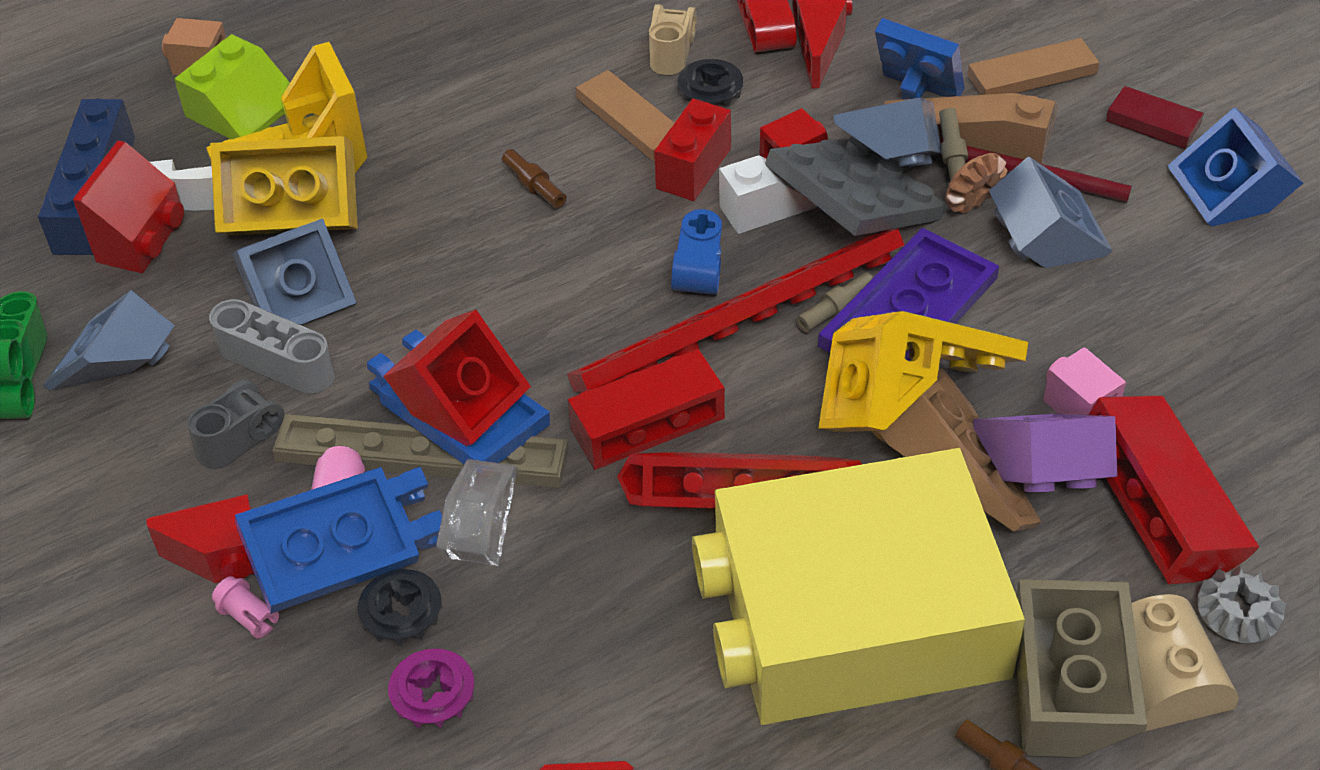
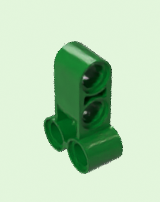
M13 292L0 298V419L30 418L34 410L35 395L32 378L47 342L48 334L37 298L29 292Z

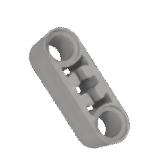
M237 299L220 302L211 310L209 321L219 352L225 359L304 393L321 392L333 383L335 373L328 344L322 334Z

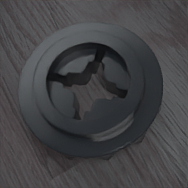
M719 59L695 61L687 65L678 76V90L681 91L684 101H691L694 98L713 105L721 103L729 106L731 99L740 97L743 87L741 71L735 65Z
M398 569L379 575L364 588L358 602V613L364 630H369L373 633L379 642L384 639H393L400 646L405 638L417 636L422 639L425 629L430 625H437L439 611L443 608L441 594L436 583L426 574L410 569ZM391 597H394L397 602L400 601L404 606L409 605L410 615L406 617L405 615L402 616L398 611L393 612Z

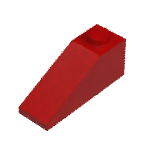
M792 0V14L811 89L820 88L845 34L846 16L852 15V0Z

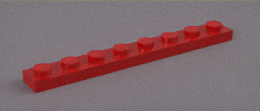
M899 229L875 232L567 374L573 391L583 392L616 381L617 378L630 372H639L658 364V359L671 353L674 357L699 349L697 341L712 335L713 340L729 336L739 330L738 322L751 317L752 322L770 317L778 312L777 304L788 299L791 304L806 300L817 294L814 287L826 281L829 286H833L853 278L852 269L865 264L868 269L886 263L892 259L889 252L904 246Z

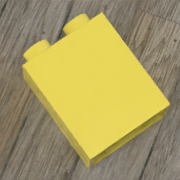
M960 448L715 490L716 532L692 537L694 566L703 599L723 595L728 596L734 620L718 622L713 625L715 649L721 678L725 688L751 685L761 725L1013 679L1025 618Z

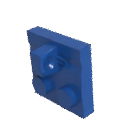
M884 18L881 19L875 30L880 61L882 62L883 75L902 82L900 90H902L903 100L922 97L925 91L943 97L961 96L965 86L959 44Z

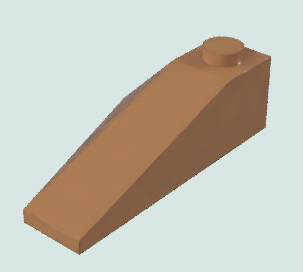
M1016 93L924 98L934 103L940 139H943L939 111L946 108H955L961 139L966 140V145L1021 159H1026L1029 156L1042 164L1058 112L1056 101ZM890 100V101H885L884 105H885V104H890V103H895V102H900V101H905V100Z
M943 368L938 369L937 381L886 430L871 431L878 439L887 443L905 457L960 448L983 510L1014 532L1032 529L1041 523L1040 518L1019 483L1003 481L974 430L973 419H977L979 416Z

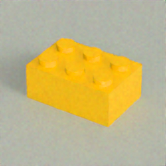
M345 136L210 143L216 233L227 236L284 233L322 218L327 230L358 229L353 142Z

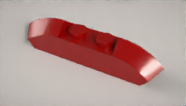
M691 452L637 453L629 455L617 478L629 504L653 507L715 508V490L857 466L862 465L860 460L803 455Z

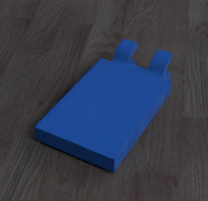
M415 329L402 338V344L411 351L426 336ZM380 353L367 362V369L377 376L369 382V389L380 396V403L480 477L507 458L518 447L523 446L530 437L536 436L550 425V411L523 394L472 445L465 446L410 414L383 377L395 366L388 357Z
M382 467L236 514V528L270 614L372 579L389 571L417 563L419 558L417 548L428 549L443 544L444 538L442 533L447 531V526L440 510L409 522L403 506L425 500L423 490L428 487V482L421 467L409 470L388 480Z

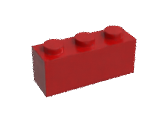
M699 349L681 356H674L663 363L639 372L630 373L621 379L595 389L583 391L579 395L567 399L570 429L594 470L627 458L630 454H637L725 419V387Z

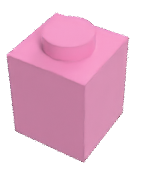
M1084 347L1068 358L1061 357L1050 366L1046 374L1047 383L1043 401L1057 413L1088 415L1099 397H1123L1126 381Z

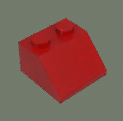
M119 140L73 198L96 263L142 274L151 261L160 254L163 244L173 230L181 224L184 216V207L180 202L175 183L130 145Z
M476 309L445 320L383 375L411 415L465 446L472 445L531 387Z

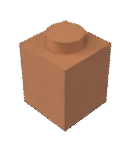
M176 18L169 33L164 35L162 41V52L164 57L168 59L172 75L181 74L226 39L223 23Z

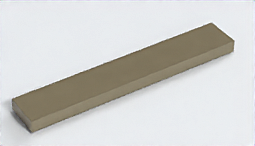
M285 414L272 450L275 462L316 465L317 460L323 456L327 449L335 446H345L359 453L365 470L382 467L383 472L404 473L421 467L425 476L561 488L569 448L568 439L530 437L523 446L518 447L507 458L480 477L411 425Z

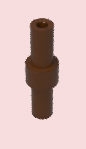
M509 149L503 154L502 162L519 176V183L530 193H538L554 208H560L564 205L567 196L549 181L548 173L539 165L527 162L513 149Z
M968 719L962 723L955 737L990 761L989 768L992 770H1042L1027 760V752L1009 740H1005L1002 743Z

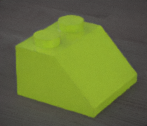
M233 34L229 35L174 78L185 117L229 139L262 131L285 114L281 97L290 82L262 48Z

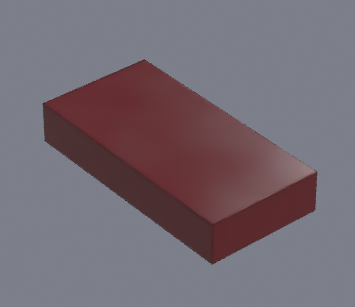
M1124 86L1109 107L1106 121L1186 149L1200 127L1204 113Z

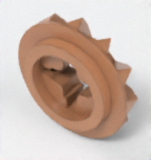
M996 153L978 156L967 162L951 179L945 195L946 204L953 212L960 211L962 214L969 212L973 207L979 208L983 201L991 198L989 190L1006 176V162Z

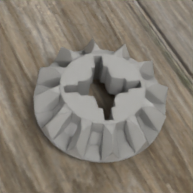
M1240 566L1227 573L1218 569L1212 578L1204 580L1197 600L1199 613L1207 626L1218 635L1239 643H1257L1272 637L1283 623L1287 604L1281 601L1279 597V585H1268L1264 582L1262 572L1254 576L1245 574ZM1237 592L1242 593L1245 596L1246 602L1251 604L1246 617H1244L1239 603L1234 601Z

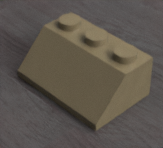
M1019 579L1016 597L1023 612L1025 622L1016 660L1022 746L1023 750L1027 752V756L1082 757L1144 732L1147 727L1129 582Z

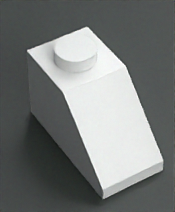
M760 155L719 168V207L738 234L817 208V205L766 166V158Z

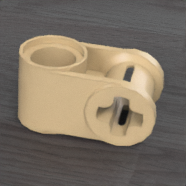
M655 4L652 23L649 29L650 67L654 72L662 75H673L685 68L690 46L694 42L697 12L695 7H689L687 11L664 9L663 5Z

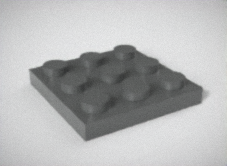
M853 136L843 140H822L820 143L792 144L789 147L770 149L765 162L766 166L854 236L941 220L947 206L933 195L934 192L929 186L914 181L902 172L903 168L899 167L897 162L883 158Z

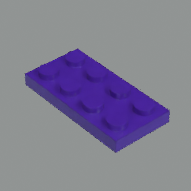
M921 228L818 334V347L830 353L833 333L851 319L905 311L956 324L997 280L999 265ZM908 351V352L905 353V359L908 360V361H911V359L908 358V357H909V351Z

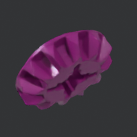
M426 649L411 654L397 665L389 680L388 695L390 703L394 707L399 719L406 718L412 721L418 729L422 724L431 723L441 728L445 720L453 716L461 718L464 707L468 702L473 701L475 681L469 664L458 654L445 649ZM439 675L441 689L444 693L435 692L432 698L425 702L421 688H430L433 682H436Z

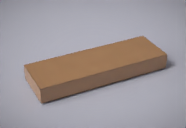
M1078 38L969 64L967 76L980 95L1019 93L1097 74L1099 61L1083 39Z
M609 70L576 87V98L653 162L655 161L654 150L673 126L674 122Z

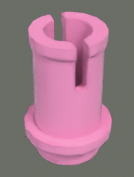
M227 577L213 591L212 600L215 602L216 611L222 615L229 614L257 639L266 636L273 629L271 625L264 621L266 618L272 623H277L279 619V612L270 614L267 604L250 591L249 582L243 578Z

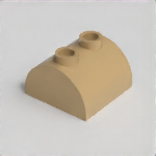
M1165 594L1143 598L1131 603L1147 719L1145 731L1234 710L1238 702V693L1190 602L1178 595Z

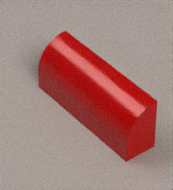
M1163 395L1098 398L1088 415L1115 416L1117 477H1107L1106 480L1168 585L1209 580L1218 569L1227 573L1242 564L1257 551L1260 546Z

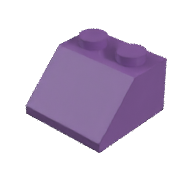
M1051 413L973 419L974 430L1003 481L1024 483L1025 492L1055 491V482L1066 481V488L1097 487V478L1117 477L1115 416Z

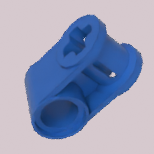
M697 209L684 216L678 248L675 250L673 259L672 291L717 295L721 269L720 240L722 221L713 211Z

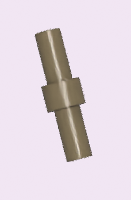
M946 108L939 111L944 141L940 144L942 161L948 165L951 181L957 171L965 165V161L969 157L966 140L961 139L956 109Z
M864 272L845 286H835L820 297L818 304L797 317L796 321L799 328L807 333L828 318H834L872 280V275Z

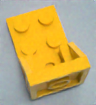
M330 42L315 45L311 48L283 93L281 100L287 121L286 124L269 127L259 132L223 141L240 142L345 136L353 142L355 173L368 158L355 92ZM311 113L316 114V115H313V116H309V117L304 118V117H305L306 115H308V114H311ZM208 146L206 149L211 162V147Z
M905 311L853 318L833 333L818 429L832 432L884 431L937 381L940 359L949 360V368L958 371L978 372V367L1004 370L1006 363L1026 361L1028 342ZM908 351H909V357H908V358L911 359V361H908V360L905 359V353L908 352Z

